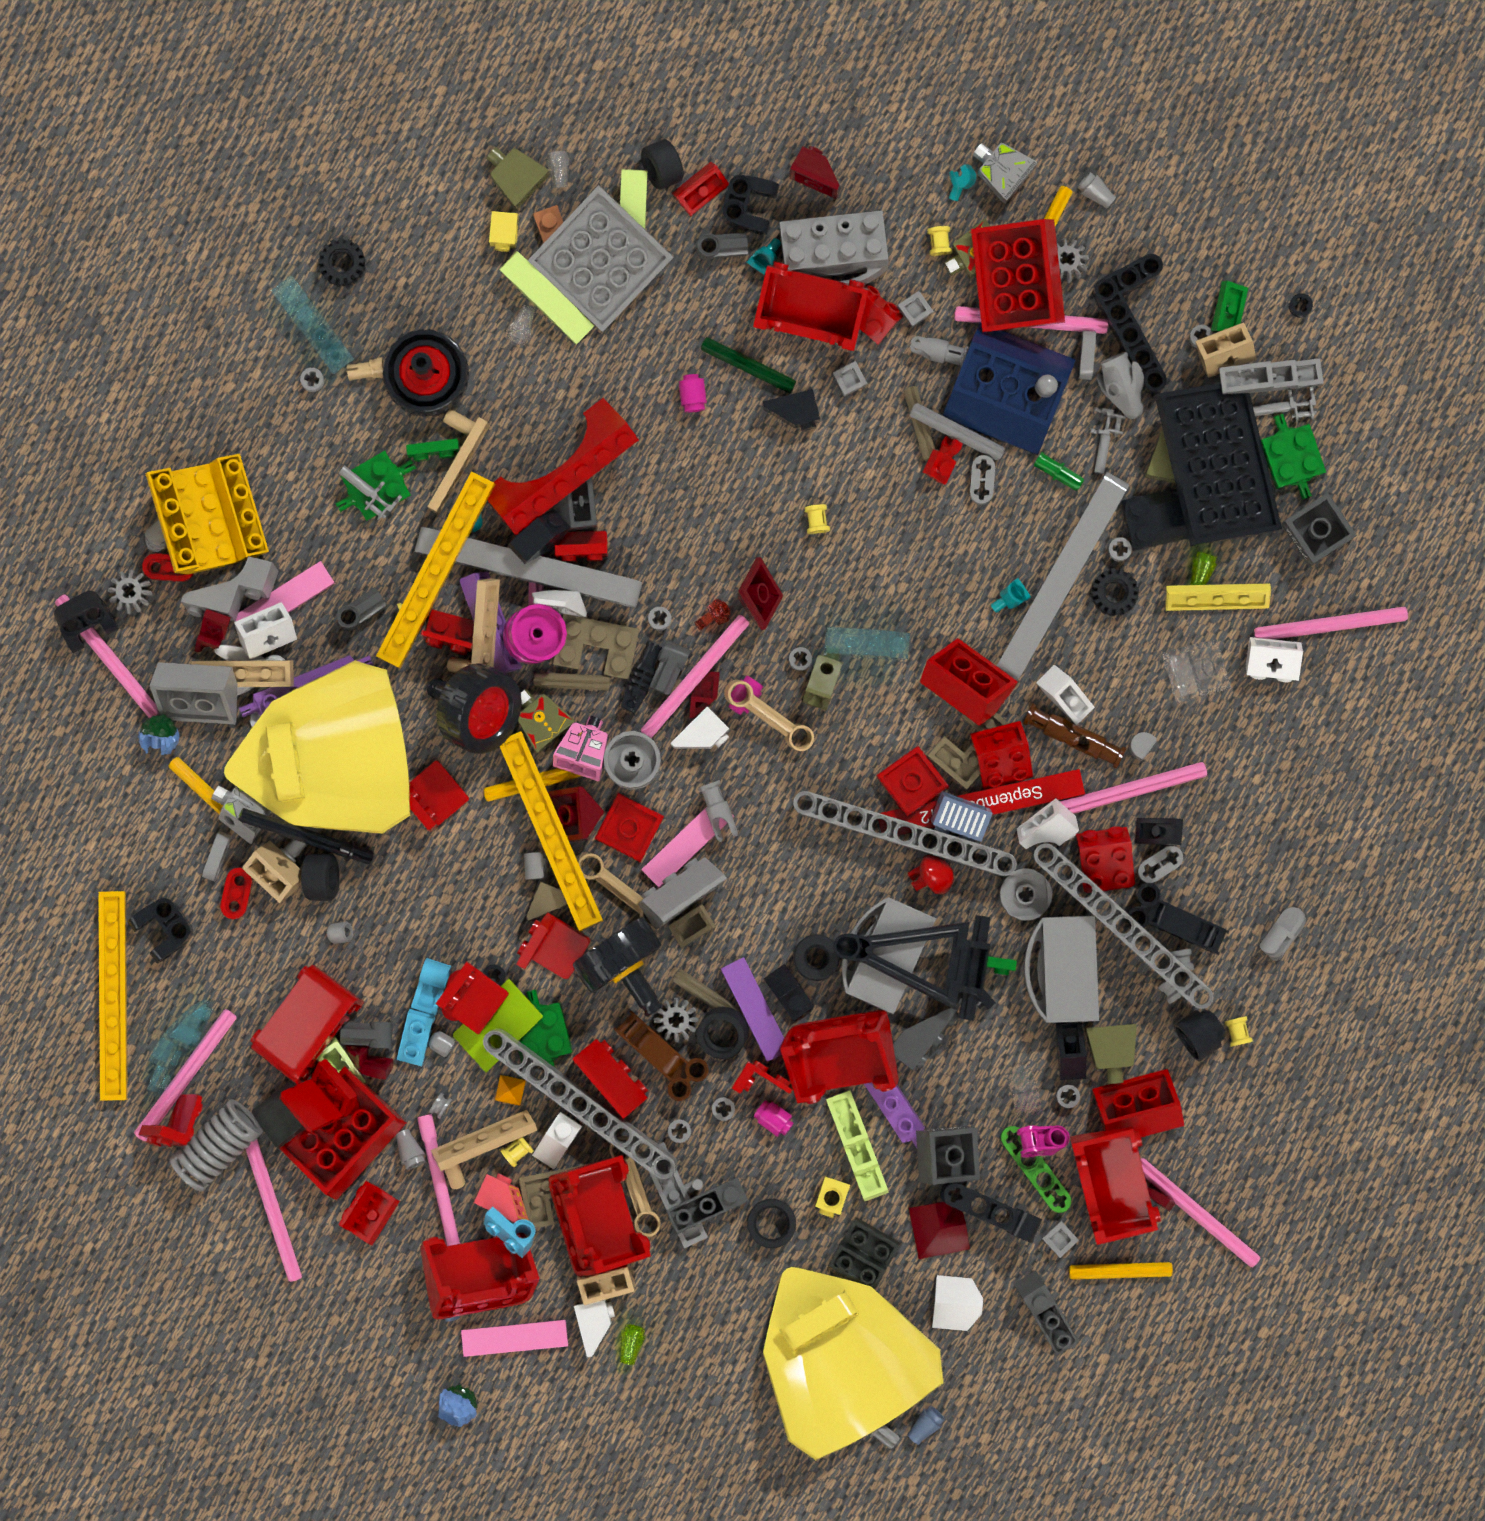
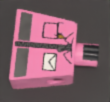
M590 716L586 725L573 723L553 754V767L599 782L608 734L600 731L603 721L595 716Z

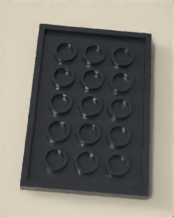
M1221 383L1156 394L1155 400L1190 547L1281 530V521L1250 393L1222 394Z

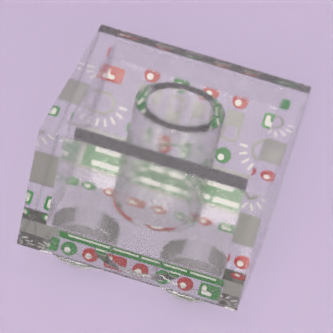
M1217 639L1187 645L1162 654L1164 666L1171 683L1172 693L1177 704L1231 689Z

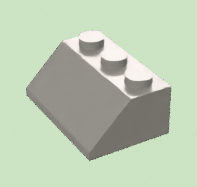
M158 662L150 683V689L160 716L164 714L171 718L172 721L234 725L236 723L238 684L232 667Z
M705 857L700 861L694 858L683 866L685 871L677 876L674 872L662 881L664 886L658 890L652 887L641 895L643 900L638 905L657 930L718 888L727 879L726 876Z

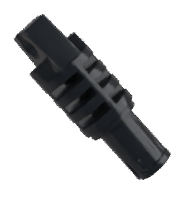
M646 642L641 659L634 664L626 683L621 703L622 709L636 713L647 696L652 678L655 675L654 665L660 650H662L661 646H654V643Z

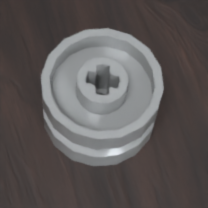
M637 731L622 732L615 736L606 746L603 757L605 770L611 781L619 787L629 790L642 789L651 784L658 776L661 767L660 751L654 740L646 734ZM632 756L638 759V763H635V766H630L628 759Z

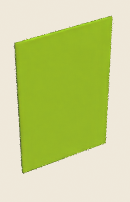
M510 979L501 986L509 992L508 997L480 1034H476L464 1024L453 1033V1037L486 1073L499 1061L484 1048L483 1039L488 1032L496 1028L503 1029L519 1041L544 1017ZM493 1034L490 1038V1043L493 1047L500 1048L503 1040L499 1035Z

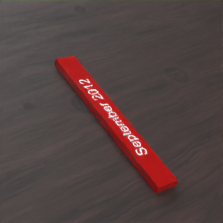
M1080 769L957 797L990 808L993 813L992 815L1050 803L1055 798L1059 801L1085 795ZM937 801L929 802L908 818L901 809L880 814L932 829L935 828V825L932 824L930 819ZM878 819L880 831L884 833L887 830V823L883 819ZM903 826L898 829L897 836L909 834L912 831L910 828Z

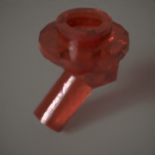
M715 599L707 606L709 612L694 623L700 631L714 620L718 625L726 623L730 619V608L724 601Z

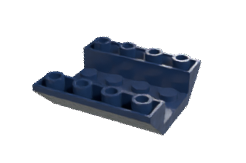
M980 322L943 416L964 427L1038 455L1076 360L1002 330L982 332ZM982 369H989L992 371L994 378L990 382H983L979 378V372ZM1051 375L1057 380L1058 387L1052 396L1041 397L1040 400L1035 402L1027 397V391L1035 388V384L1041 376Z

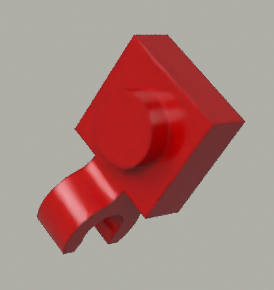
M945 436L940 450L932 451L922 473L946 485L956 464L952 457L959 453L963 443L957 439L952 440Z

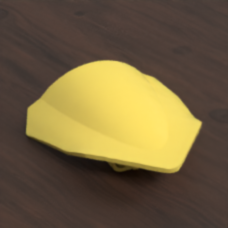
M353 661L272 701L226 764L224 769L226 778L277 816L296 826L383 834L409 817L410 788L406 749L399 712L387 670Z
M795 1267L787 1268L782 1273L763 1354L788 1441L814 1460L838 1451L876 1431L906 1412L943 1384L940 1349L871 1286Z

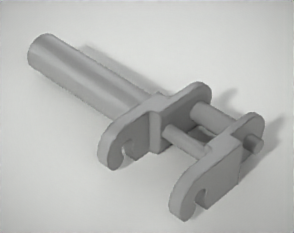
M1309 386L1311 400L1308 402H1293L1292 390L1289 389L1287 390L1289 401L1253 406L1255 416L1289 412V410L1294 409L1292 418H1295L1296 422H1298V418L1309 416L1314 420V415H1317V413L1313 411V407L1316 406L1313 386ZM1309 405V411H1297V407Z
M1094 407V412L1104 413L1107 417L1104 430L1091 428L1089 431L1090 433L1100 435L1094 473L1104 474L1110 443L1109 434L1113 433L1115 437H1118V434L1123 435L1120 427L1122 419H1126V416H1123L1121 412L1113 414L1114 410ZM1111 418H1116L1115 429H1109Z
M345 465L338 473L367 497L373 498L370 503L366 501L365 504L367 506L365 510L371 509L379 516L377 518L378 521L381 518L385 519L386 515L384 514L387 511L391 512L402 498L399 495L392 505L387 504L377 495L384 486V481L374 489ZM377 500L386 508L381 511L373 503Z

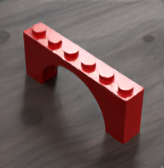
M604 398L583 413L587 421L585 437L575 453L560 467L543 477L528 482H510L501 476L494 481L495 486L487 502L515 535L639 441L628 423Z

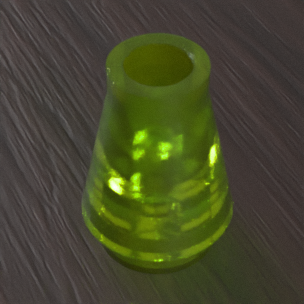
M1197 551L1196 557H1193L1190 585H1207L1218 565L1216 563V556Z
M626 1324L624 1330H621V1363L635 1365L636 1358L646 1339L643 1327Z

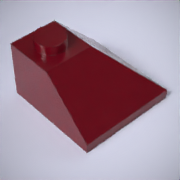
M802 146L790 168V179L837 200L840 185L827 157L822 155L823 151L816 147L809 146V148Z

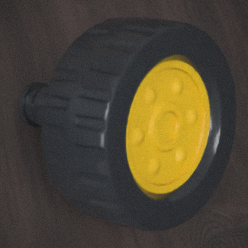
M643 917L620 929L573 963V968L590 992H595L612 981L616 984L622 980L638 1006L644 1010L645 1016L649 1017L663 1007V1004L658 1001L657 995L639 970L644 965L643 960L661 947V942Z

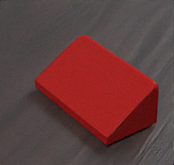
M709 162L671 194L691 217L727 188L729 182L717 165Z

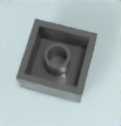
M1328 492L1281 524L1309 567L1357 536Z
M957 1126L916 1131L919 1183L936 1185L980 1180L977 1127Z

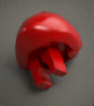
M925 855L920 866L908 872V876L912 881L918 878L915 882L911 883L916 891L929 886L934 894L943 895L951 889L954 881V872L950 864L934 855Z

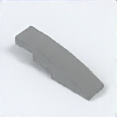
M1320 358L1274 363L1267 361L1219 368L1222 394L1277 391L1322 386L1324 384Z

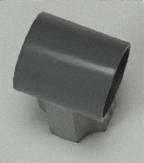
M746 233L704 234L698 240L696 246L697 255L706 261L713 260L714 258L748 256ZM704 242H711L715 246V250L707 253L702 249L701 245Z
M374 587L349 605L341 607L337 613V621L343 630L354 631L360 624L386 608L387 604ZM345 613H354L356 620L352 624L343 623L342 617Z
M667 640L659 658V666L649 687L670 696L680 671L684 670L685 663L689 659L692 650Z
M371 1021L369 1023L344 1022L340 1031V1044L392 1049L393 1023Z

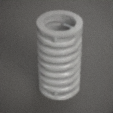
M230 1099L224 1105L225 1108L219 1109V1115H213L211 1122H206L204 1129H199L197 1135H193L187 1146H183V1149H178L170 1157V1163L176 1173L197 1191H204L209 1185L208 1183L213 1182L216 1176L220 1175L223 1169L230 1165V1162L235 1161L237 1155H241L244 1149L248 1148L251 1142L255 1141L263 1133L262 1127L253 1114L236 1100ZM188 1171L197 1181L193 1180L185 1172Z

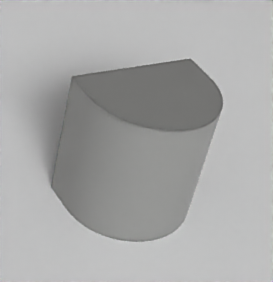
M1147 732L1138 733L1130 741V753L1137 760L1142 761L1156 743L1157 738Z
M542 852L525 853V880L548 878L546 854Z

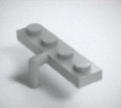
M664 1142L659 1144L661 1147L668 1151ZM648 1149V1150H646V1151L640 1153L641 1156H642V1157H647V1156H649V1155H650V1149ZM666 1159L659 1160V1169L662 1172H670L671 1163ZM677 1169L667 1179H660L649 1172L666 1210L689 1200L688 1194L703 1187V1182L700 1179H695L684 1185ZM702 1223L678 1234L684 1248L708 1238Z

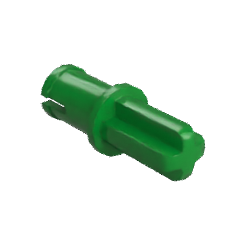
M1041 452L1034 463V467L1052 476L1053 481L1057 479L1075 491L1079 490L1084 482L1081 476L1066 468L1065 463L1060 464L1043 452Z

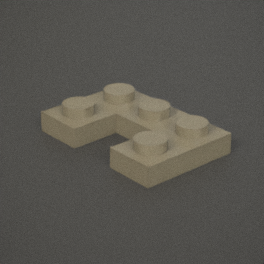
M563 614L567 636L565 645L554 657L553 665L579 670L583 646L587 645L609 650L604 671L605 676L628 680L632 670L640 629Z
M998 713L980 726L964 714L961 716L977 732L1009 724ZM944 736L927 756L965 790L980 775L978 759L973 744L964 753Z
M580 1166L519 1178L527 1217L535 1228L555 1224L550 1202L552 1195L549 1188V1176Z

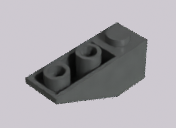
M956 1005L955 1010L949 1008L903 1030L893 1043L895 1058L911 1070H914L915 1067L921 1069L929 1058L925 1053L931 1045L936 1048L944 1038V1035L941 1033L946 1025L952 1027L958 1019L959 1014L956 1011L959 1009V1006Z
M738 1177L666 1211L676 1233L679 1234L748 1202V1199Z
M1036 1271L1014 1283L1022 1300L1057 1356L1079 1343L1047 1286Z

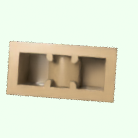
M1244 323L1195 341L1199 359L1208 378L1218 375L1219 368L1244 365L1257 360L1252 338Z
M271 841L255 850L242 867L279 903L295 893L301 885L302 870Z
M630 1264L596 1275H577V1283L584 1305L635 1292V1281Z

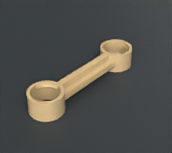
M733 680L726 685L724 696L728 703L736 707H745L785 736V741L789 747L797 751H805L812 746L814 734L809 727L789 721L756 697L748 683L742 680ZM738 684L744 685L747 690L746 698L741 702H734L731 698L732 688ZM797 729H804L807 733L806 743L800 747L794 746L792 734Z
M586 854L580 858L578 862L580 868L583 861L589 857L597 859L600 864V871L596 875L587 876L583 873L586 880L597 881L640 914V918L643 917V911L638 905L643 900L641 895L605 869L603 861L598 855Z
M626 1136L617 1137L620 1140L629 1139V1137ZM611 1143L609 1148L612 1157H615L616 1155L613 1152L614 1145ZM630 1157L624 1158L629 1168V1174L625 1182L637 1215L634 1222L635 1229L647 1237L654 1236L660 1229V1218L655 1212L651 1211L635 1161ZM649 1214L655 1217L657 1227L653 1232L643 1233L639 1229L638 1221L641 1216Z

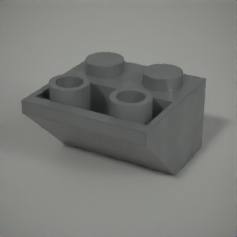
M592 477L545 512L547 513L555 509L571 527L568 532L598 529Z

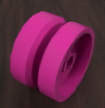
M543 604L529 605L512 614L505 623L503 631L504 646L509 654L517 661L529 665L542 663L557 655L565 645L567 636L566 625L561 615L552 607ZM533 632L537 633V637H534Z

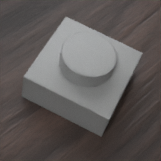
M917 291L897 306L911 327H914L934 312L920 291Z
M856 361L833 372V376L844 397L867 386V382Z
M1062 1221L1058 1222L1042 1237L1043 1241L1059 1258L1079 1241Z

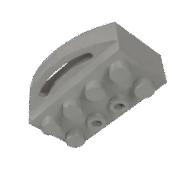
M882 210L780 222L783 262L789 265V270L819 277L866 272L859 277L851 279L864 282L865 284L877 279L888 270V251ZM849 280L840 281L849 284Z
M888 897L868 910L858 921L851 934H857L863 923L870 916H875L876 922L869 928L865 936L933 927L936 918ZM926 941L873 948V954L912 973ZM843 959L842 979L845 994L893 1015L907 985L860 961H856L855 969L849 971L847 968L848 960Z
M1095 916L1041 918L1032 932L1025 952L1024 977L1030 1000L1045 1023L1099 1021ZM1035 941L1041 943L1037 960V977L1043 995L1041 1001L1035 998L1029 972L1030 956Z

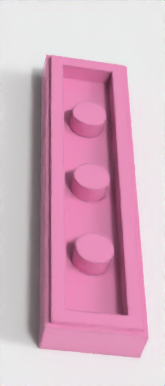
M320 561L272 591L269 599L261 598L239 612L236 621L281 602L289 613L334 585L335 582Z
M704 809L641 869L658 888L664 885L662 881L674 872L676 873L715 836L706 810ZM723 818L719 820V828L721 830L727 824Z
M566 1320L461 1330L464 1357L568 1346Z

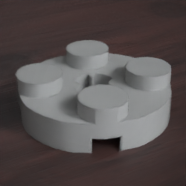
M1019 869L1005 878L1000 888V901L1002 907L1010 916L1021 921H1030L1046 912L1052 901V888L1049 881L1034 869ZM1024 887H1028V891H1033V897L1029 898V902H1023V898L1021 900L1018 893H1021Z

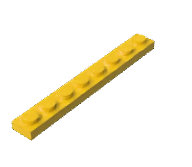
M471 471L376 657L401 668L495 486L494 482Z
M521 731L513 734L500 746V749L577 928L581 932L604 921Z
M98 892L100 1101L128 1100L126 892Z

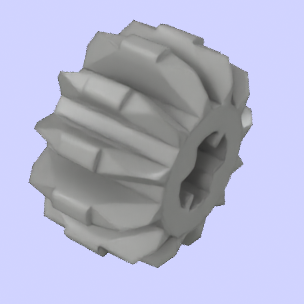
M1064 238L1061 241L1062 247L1057 243L1060 277L1062 279L1063 275H1066L1067 283H1071V274L1076 279H1080V271L1087 270V266L1082 262L1088 261L1089 257L1088 255H1080L1085 250L1084 246L1076 249V240H1072L1071 245L1067 246V240ZM1061 256H1064L1065 258L1071 257L1072 260L1070 264L1072 265H1069L1068 263H1065L1063 265L1061 263L1063 257Z
M134 570L129 571L128 578L121 571L119 572L121 581L115 578L111 580L117 586L116 588H108L109 593L116 594L109 600L111 603L118 602L116 606L118 611L123 610L125 607L126 613L131 614L132 606H134L135 610L140 613L142 609L139 603L142 602L146 606L150 604L144 599V596H153L152 591L144 590L151 586V582H142L145 577L142 573L138 574L135 578ZM132 586H135L133 590L136 594L133 597L129 595V598H126L127 593L125 589L127 587L131 589Z
M674 998V1007L672 1008L667 1000L664 1001V1005L668 1010L666 1012L662 1009L657 1011L659 1014L664 1015V1017L654 1018L655 1023H664L663 1026L657 1029V1032L660 1033L667 1029L668 1032L664 1036L665 1040L670 1038L671 1033H675L674 1042H679L678 1033H682L685 1040L689 1039L685 1030L696 1031L695 1027L689 1025V1022L696 1023L699 1021L697 1017L689 1018V1015L694 1013L696 1009L693 1007L686 1012L685 1008L689 1003L687 1000L683 1002L681 1008L678 1007V998ZM674 1013H680L679 1017L683 1016L684 1022L679 1023L678 1028L672 1027L673 1023L669 1024V1018H672Z

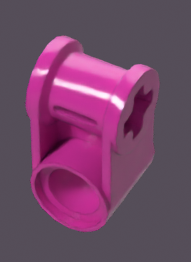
M1058 1125L1026 1126L1017 1130V1135L1020 1136L1022 1151L1020 1153L1021 1157L1024 1158L1054 1155L1066 1147L1070 1141L1068 1131Z

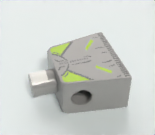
M981 143L973 153V156L983 163L978 170V176L1005 205L1037 166L1035 160L1004 143H1000L994 151Z
M218 785L211 797L212 800L223 805L219 820L250 844L253 843L261 829L239 821V814L242 808L267 816L272 812L237 786L230 792Z

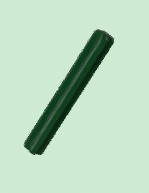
M708 337L704 339L701 345L702 351L787 393H791L796 385L794 379Z

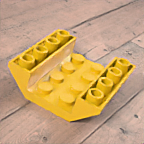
M240 454L216 458L209 464L175 471H171L170 467L145 473L175 573L192 574L229 566L247 560L248 556L254 558L269 552Z

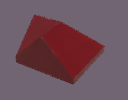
M756 557L738 590V599L752 621L761 630H765L780 604L783 594L762 558Z
M583 786L549 791L548 794L569 842L590 840V833L604 813L602 808Z
M943 1201L909 1208L919 1259L970 1249L963 1211Z

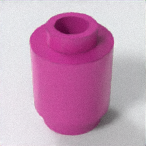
M698 374L684 375L683 380L678 382L681 406L684 407L685 413L704 411L705 404H707L704 379L699 378Z
M746 675L742 681L748 683L753 689V694L760 698L763 686ZM742 684L736 685L731 692V698L734 702L743 701L747 695L746 687ZM732 704L728 706L739 715L743 712L746 714L750 712L745 707H736Z
M765 1100L754 1114V1117L758 1120L757 1123L777 1137L780 1134L785 1136L794 1124L790 1121L792 1115L773 1101L770 1103Z

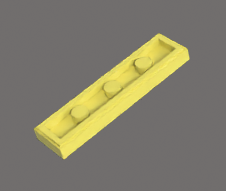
M1270 583L1166 586L1165 608L1166 611L1268 609L1270 606L1271 586Z

